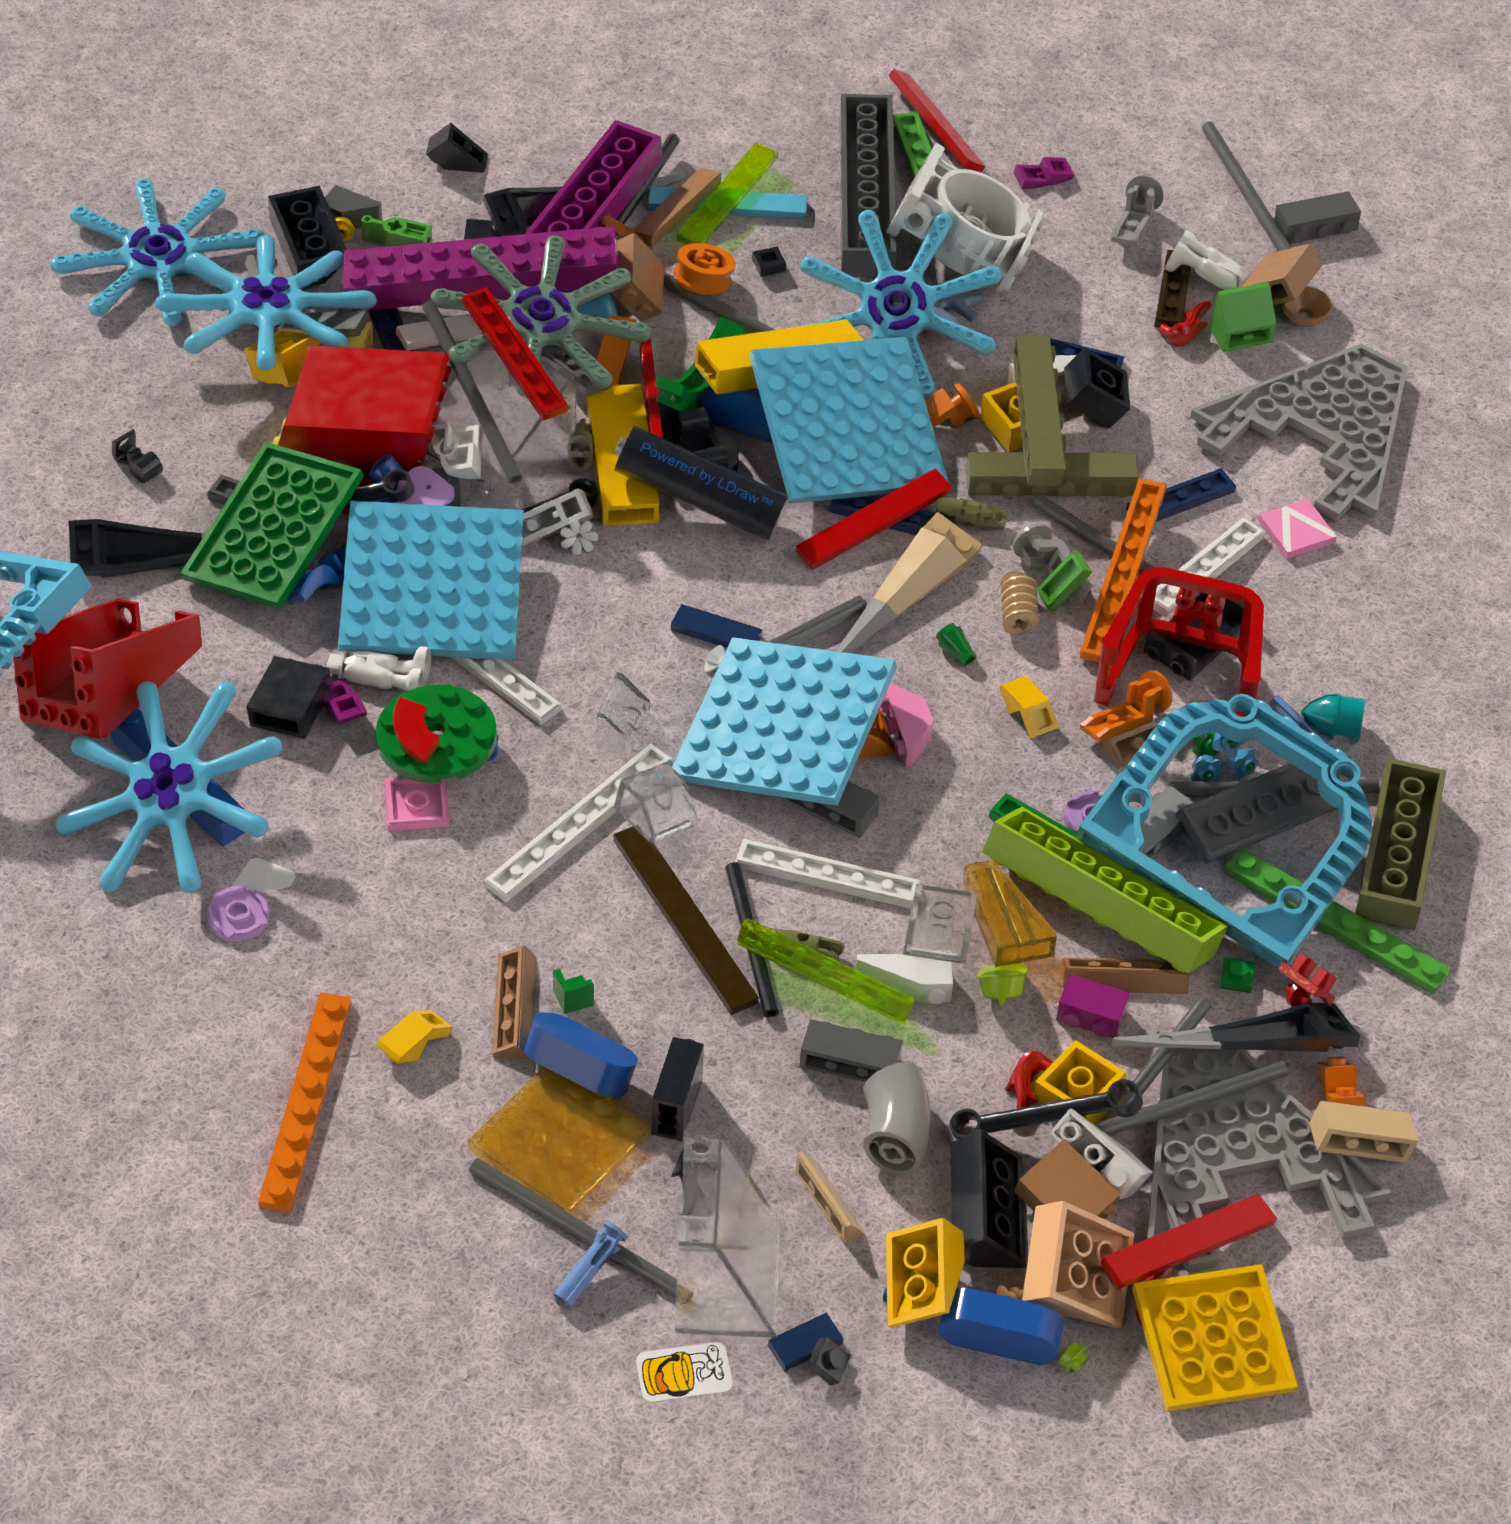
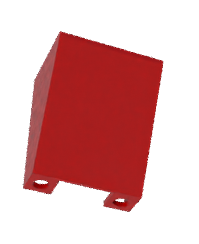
M309 345L278 445L361 469L362 473L369 475L371 472L370 469L373 464L387 454H391L402 469L407 472L421 466V462H418V460L424 461L428 445L425 442L431 443L435 427L430 425L431 422H437L441 409L438 406V402L442 403L447 388L442 382H448L452 367L447 366L449 354L445 352Z
M118 598L64 616L48 634L35 632L36 640L31 645L24 644V652L19 657L13 656L19 703L18 710L21 721L97 739L106 738L140 706L137 688L141 683L145 681L153 682L158 689L202 647L199 615L176 611L174 612L175 621L142 631L139 603ZM125 608H127L131 613V623L128 622L125 618Z

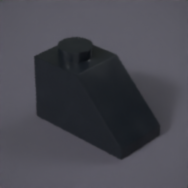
M449 123L429 138L426 155L432 162L437 163L444 170L479 173L485 171L488 153L454 124Z

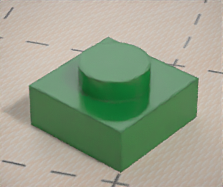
M1224 957L1220 989L1251 993L1255 962Z

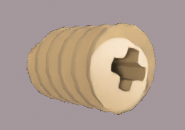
M1009 571L1004 574L1000 582L1004 631L1010 634H1019L1030 631L1039 624L1037 583L1033 578L1026 576L1022 572Z

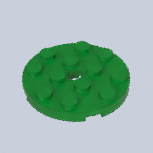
M450 684L422 686L399 694L383 709L376 724V743L382 760L397 774L423 783H441V779L455 776L462 779L471 775L489 760L497 741L496 721L490 707L477 695ZM400 697L427 706V716L424 723L430 732L442 729L443 734L437 735L439 736L440 744L426 764L412 758L399 745L393 727V712Z

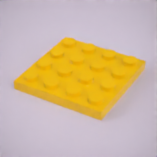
M1262 1264L1134 1283L1132 1290L1165 1412L1296 1392L1298 1385Z

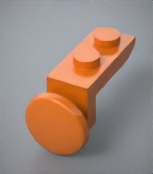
M954 384L958 394L951 399L943 388L925 399L933 428L948 418L954 427L957 428L965 423L964 420L971 415L975 419L980 417L976 403L961 384Z
M1152 670L1143 673L1140 681L1136 680L1128 683L1125 703L1090 715L1080 724V729L1100 743L1153 722L1154 712L1163 713L1171 706L1172 691L1169 682L1158 671Z

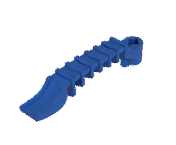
M387 454L373 464L368 476L376 484L382 482L384 476L389 471L402 469V467L391 454ZM398 484L395 485L393 490H397ZM389 497L373 501L382 503H397L389 499ZM347 542L340 549L323 556L318 561L320 566L304 571L287 598L290 605L299 600L306 601L317 588L325 589L331 585H339L344 580Z

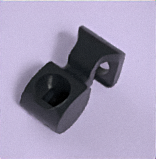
M132 429L112 441V455L116 462L129 466L131 475L143 484L162 473L163 466L154 452L149 451L143 454L139 447L136 448V432ZM128 438L123 445L119 446L122 441Z

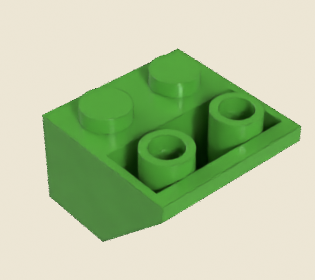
M1268 282L1217 292L1211 332L1222 352L1273 342L1276 319Z

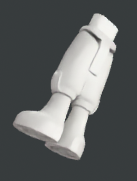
M1188 230L1184 232L1164 268L1169 272H1173L1183 264L1195 268L1196 273L1201 278L1223 290L1241 287L1250 274L1217 249L1204 246Z
M421 646L415 652L412 660L403 661L392 654L371 651H350L349 653L348 651H343L342 654L331 653L326 667L329 668L330 674L338 675V678L341 680L346 679L353 683L380 689L396 687L409 691L425 686V681H428L431 653L429 647Z

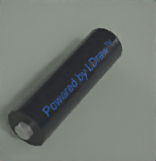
M637 426L632 428L627 439L621 437L614 452L615 455L619 456L614 469L615 472L767 541L773 536L788 503V495Z

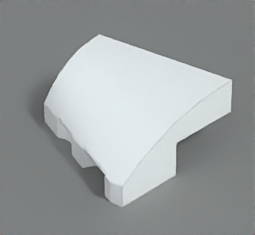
M449 423L431 425L435 427L431 440L432 447L440 458L446 473L457 478L480 479L483 430L480 425L453 429Z

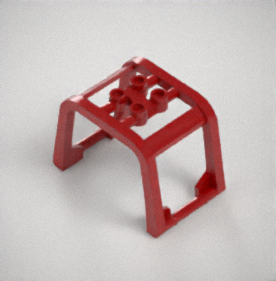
M1155 567L1145 570L1138 575L1102 640L1094 701L1097 704L1109 706L1120 676L1139 639L1146 636L1150 631L1162 637L1235 655L1241 663L1239 694H1246L1257 699L1261 679L1264 604L1260 596L1252 589L1239 584L1172 568ZM1158 583L1180 587L1175 600L1177 606L1172 617L1174 623L1161 619H1152ZM1197 592L1208 594L1205 603L1195 601ZM1225 599L1238 601L1245 605L1238 639L1216 633L1219 631L1222 622ZM1138 607L1136 624L1130 627L1124 638L1128 624ZM1192 618L1202 620V629L1188 626ZM1236 711V715H1237V716H1240V717H1245V716H1247V715H1246L1244 712H1242V711Z

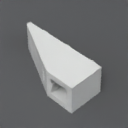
M1071 1108L1050 1132L1059 1142L1065 1139L1120 1193V1199L1132 1197L1153 1173L1127 1148Z

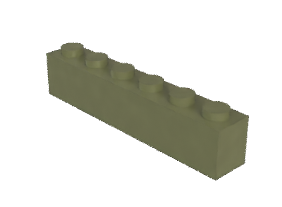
M1017 334L1012 354L1027 485L1061 486L1063 476L1068 475L1069 460L1064 458L1066 436L1061 435L1064 418L1063 413H1059L1058 410L1061 403L1060 390H1056L1058 369L1053 368L1056 356L1055 346H1051L1050 335Z
M968 452L966 465L968 495L1036 496L1040 493L1043 496L1065 497L1133 496L1138 481L1135 453H1064V458L1069 460L1068 475L1063 476L1061 486L1027 485L1024 452Z

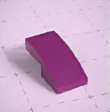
M1043 157L1040 165L1016 164L1013 171L1021 189L1057 185L1074 177L1067 159L1058 157Z
M346 679L332 683L329 696L327 694L324 698V706L338 724L367 716V710L356 691L352 692Z

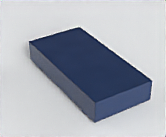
M826 1312L769 1339L768 1347L785 1372L810 1360L818 1339L827 1336L840 1346L843 1344V1336Z

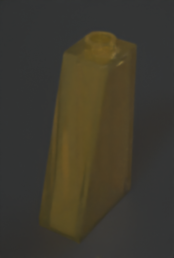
M990 860L965 865L963 886L994 966H1005L1054 957L1057 940L1056 932L997 862Z

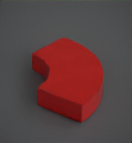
M400 697L393 712V727L399 745L412 758L426 764L440 744L439 736L430 732L424 723L427 716V706Z

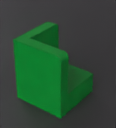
M560 968L553 970V991L564 1014L594 1005V984L591 979L585 980L583 975L565 980Z

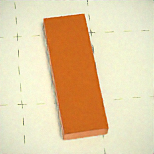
M616 315L609 316L613 320H626L637 323L636 319ZM604 334L596 360L613 376L611 385H619L632 341Z

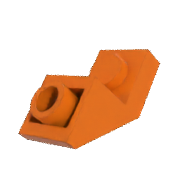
M1344 1056L1327 1057V1062H1317L1325 1101L1366 1107L1365 1096L1357 1091L1355 1064L1348 1060L1346 1061Z

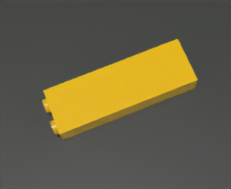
M846 319L697 341L695 367L716 394L755 389L758 386L749 357L752 349L861 341L864 339Z
M642 384L612 385L609 389L586 396L588 422L590 423L591 436L594 442L593 458L602 525L659 523L658 491L614 471L619 458L614 452L621 437L627 439L634 426L649 432Z

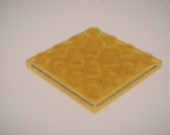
M543 1067L468 1140V1148L518 1183L571 1214L651 1134V1126L609 1097L597 1094Z

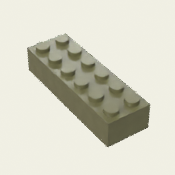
M1387 758L1381 779L1371 838L1355 913L1367 920L1412 930L1416 929L1424 897L1447 770Z

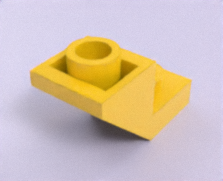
M1027 676L999 686L1008 712L1020 711L1030 738H1035L1060 728L1050 700Z
M432 1010L412 1011L385 1034L376 1046L386 1053V1057L394 1063L403 1064L404 1062L418 1061L427 1041L448 1038L453 1026Z

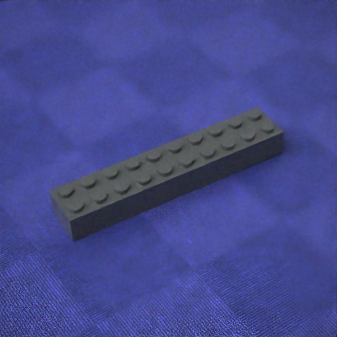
M841 94V271L854 278L877 277L878 269L860 227L858 217L865 210L875 212L891 266L895 269L896 238L887 233L896 214L892 95Z

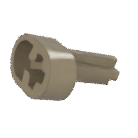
M584 418L580 419V423H575L574 432L569 436L567 446L568 463L576 471H586L589 469L594 456V442L591 436L590 423H586ZM578 452H583L584 457H577Z

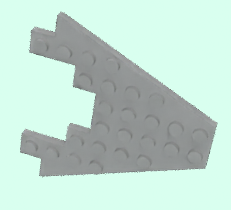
M1362 343L1193 408L1190 418L1207 427L1198 436L1197 445L1220 457L1249 427L1274 439L1289 425L1330 447L1321 457L1320 465L1339 475L1315 500L1314 507L1316 510L1338 521L1353 506L1375 518L1380 503L1408 367Z
M1179 1048L1162 1070L1159 1102L1248 1073L1263 1066L1246 1050ZM1274 1080L1157 1120L1146 1239L1202 1217L1201 1210L1227 1205L1229 1196L1221 1177L1278 1166L1288 1192L1316 1186L1320 1187L1342 1239L1373 1233L1375 1225L1366 1205L1390 1200L1392 1192L1356 1156L1317 1151L1309 1124L1313 1114L1283 1085ZM1215 1249L1183 1263L1186 1271L1191 1272L1218 1266L1220 1257Z

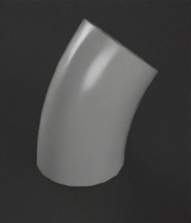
M899 1062L877 1071L863 1085L862 1092L869 1111V1128L863 1148L867 1157L882 1170L895 1175H909L915 1173L921 1167L926 1154L931 1114L926 1086L919 1068L915 1063Z

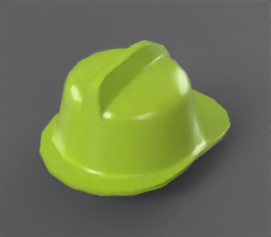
M998 964L980 969L976 978L979 980L984 998L998 1000L1000 1006H1005L1008 999L1021 996L1028 967L1023 964Z

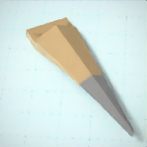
M937 512L923 528L921 527L836 651L852 654L903 612L963 570L981 551L982 544Z

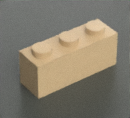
M1320 1101L1309 1122L1316 1150L1320 1152L1407 1163L1418 1143L1411 1114L1408 1112Z

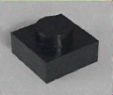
M778 246L752 251V260L760 277L786 272V262Z
M826 1336L818 1339L807 1367L829 1385H835L840 1383L850 1355Z

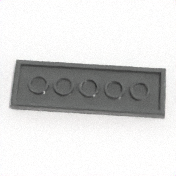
M1289 763L1179 808L1176 814L1203 860L1208 864L1332 812L1337 808L1327 803L1320 796L1317 789V779ZM1337 776L1340 781L1347 782L1344 776Z

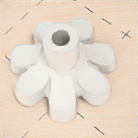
M574 519L570 522V527H563L560 533L566 538L561 542L564 549L572 547L573 555H580L581 548L586 552L592 551L594 546L591 541L598 540L597 532L590 530L592 523L585 520L580 524L577 519Z

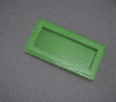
M1073 550L1036 590L1047 608L1051 611H1056L1093 572L1081 553Z

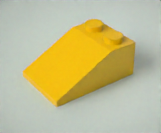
M940 1218L886 1233L888 1327L894 1328L949 1313L965 1258L964 1232L946 1219Z

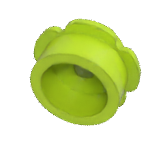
M1073 1342L1065 1350L1058 1363L1065 1367V1372H1070L1072 1369L1077 1373L1083 1368L1089 1359L1085 1354L1087 1346L1084 1345L1082 1347L1077 1342Z

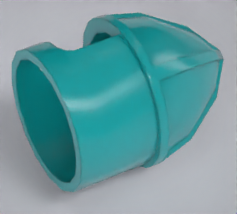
M1339 693L1325 694L1310 701L1302 709L1301 714L1319 734L1328 736L1330 740H1333L1334 735L1349 737L1351 741L1359 742L1365 699L1343 696Z

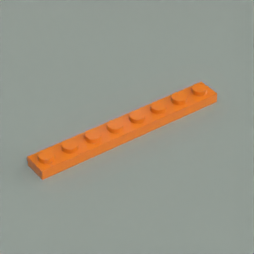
M1138 479L1080 650V659L1099 663L1102 640L1137 579L1166 492L1165 483Z
M320 992L258 1200L260 1209L285 1213L292 1212L352 1005L351 997Z

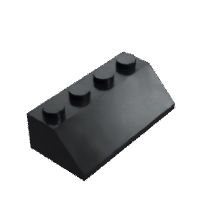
M320 185L268 196L270 221L293 276L310 267L331 251H340L344 254V251L347 250ZM338 270L331 272L328 276H324L304 288L325 284Z
M979 1129L951 1143L952 1224L964 1232V1258L966 1263L973 1267L1024 1268L1026 1267L1024 1201L1014 1192L1019 1179L1023 1177L1022 1156L982 1129Z

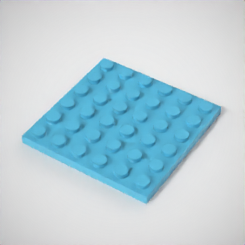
M907 337L751 350L749 354L790 504L889 494L934 468L948 481Z
M350 501L338 651H371L386 654L415 655L417 649L423 646L430 648L431 656L515 660L523 510Z
M732 637L669 772L671 779L678 782L838 806L897 669L895 659Z

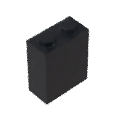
M274 656L246 706L250 726L305 739L324 705L325 696L327 694L329 696L331 692L332 682L329 668L318 664L296 661L291 658Z
M672 1038L652 1098L651 1135L683 1142L702 1083L703 1043L692 1039Z

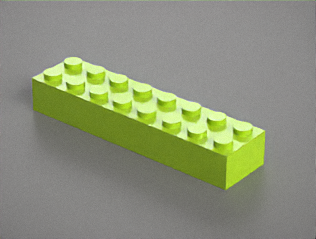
M1020 807L994 821L982 853L991 857L994 863L1010 868L1021 879L1032 881L1039 885L1045 893L1061 898L1072 909L1085 912L1093 917L1096 923L1119 932L1123 939L1136 942L1143 946L1149 954L1165 959L1176 970L1190 974L1214 958L1228 928V925L1024 807Z

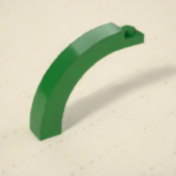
M720 316L709 340L745 335L750 332L744 326ZM694 362L686 373L675 381L660 375L658 376L655 386L661 391L656 401L680 412L696 409L701 406L702 392L709 384L695 367Z

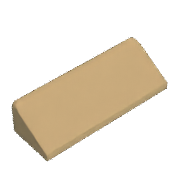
M803 1151L799 1152L796 1173L841 1241L846 1244L863 1236L865 1232L820 1165Z

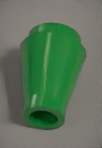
M950 623L938 632L936 636L939 641L938 645L958 660L962 666L965 667L976 659L977 655L972 650L960 626Z

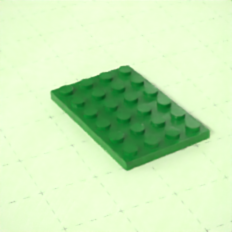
M265 442L181 571V576L186 581L281 610L364 477L362 470Z

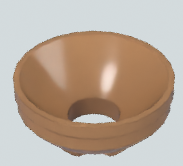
M1306 286L1295 301L1283 303V312L1286 317L1293 323L1305 327L1323 323L1328 319L1332 309V302L1329 296L1322 290ZM1306 312L1312 315V318H1303L1297 314Z

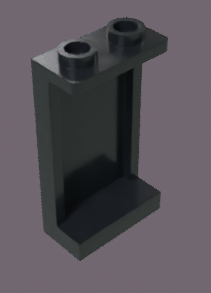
M1200 592L1195 601L1205 603L1208 594ZM1225 599L1222 622L1219 631L1216 633L1234 638L1239 636L1245 607L1243 603ZM1192 618L1188 626L1202 629V620ZM1153 631L1146 635L1144 652L1151 659L1161 662L1175 674L1181 675L1189 681L1222 652L1162 637Z

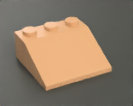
M1066 1201L1036 1206L1022 1300L1050 1307L1061 1316L1112 1328H1122L1127 1286L1118 1289L1100 1263L1104 1256L1133 1245L1134 1232Z

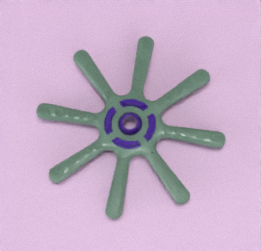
M553 235L547 239L541 281L539 285L532 287L522 285L487 245L476 244L473 246L471 255L474 260L510 293L511 297L504 301L496 299V301L525 343H527V346L539 363L544 346H558L577 363L595 386L607 388L611 385L613 376L573 338L572 333L588 331L635 342H644L650 338L651 329L644 323L592 317L577 311L578 306L629 284L631 274L627 269L618 268L578 290H574L571 293H563L555 288V281L565 247V241L562 237ZM445 288L435 289L432 292L431 301L435 306L444 309L467 311L462 304V296L466 295L465 293L450 291ZM481 334L451 347L448 353L453 362L461 364L492 348L484 334ZM517 384V393L520 396L527 398L521 390V388L519 387V385Z

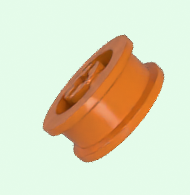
M703 243L687 244L679 249L677 254L679 264L675 267L673 276L680 286L702 295H719L730 289L732 284L730 274L734 272L736 266L735 259L730 253L719 247Z

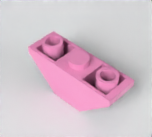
M890 683L879 710L887 716L886 728L889 735H894L896 756L902 757L905 768L911 767L931 740L933 718L925 698Z

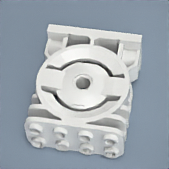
M936 143L912 181L887 233L896 238L900 229L903 228L920 238L923 243L936 216L947 214L952 218L953 225L934 257L947 267L963 275L989 266H997L1002 273V278L998 282L995 291L999 293L1003 289L1008 291L1015 280L1014 276L1024 267L1028 259L1027 256L1034 246L1033 243L1040 233L1039 230L1045 222V219L1042 218L1043 212L1038 210L1031 220L1028 213L1029 203H1022L1008 187L986 174L968 169H957L940 159L945 147Z

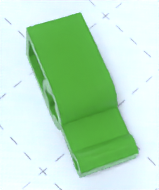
M366 215L361 219L362 239L366 242L383 243L384 247L432 243V225L397 217L382 221Z

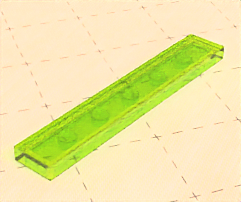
M755 143L678 231L677 241L686 245L692 243L705 244L778 159V151Z
M745 918L737 941L738 945L901 1024H906L915 1000L913 997L749 918Z

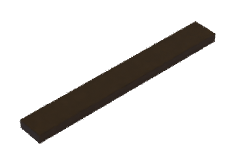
M639 823L613 834L614 843L730 1015L759 1004L758 995L643 826Z

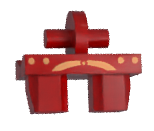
M1301 952L1291 966L1282 962L1278 967L1279 971L1296 982L1294 985L1288 984L1285 987L1287 992L1286 1002L1291 1007L1312 1003L1310 998L1312 994L1331 1006L1335 997L1329 991L1337 977L1319 967L1312 979H1310L1309 976L1317 966V963Z

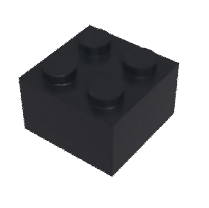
M1086 348L1064 367L1066 405L1072 410L1086 415L1095 423H1100L1109 429L1130 410L1127 371Z

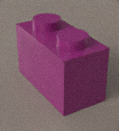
M1070 974L1059 1001L1056 1020L1063 1022L1069 1027H1079L1092 1031L1101 1037H1117L1127 1012L1130 993Z

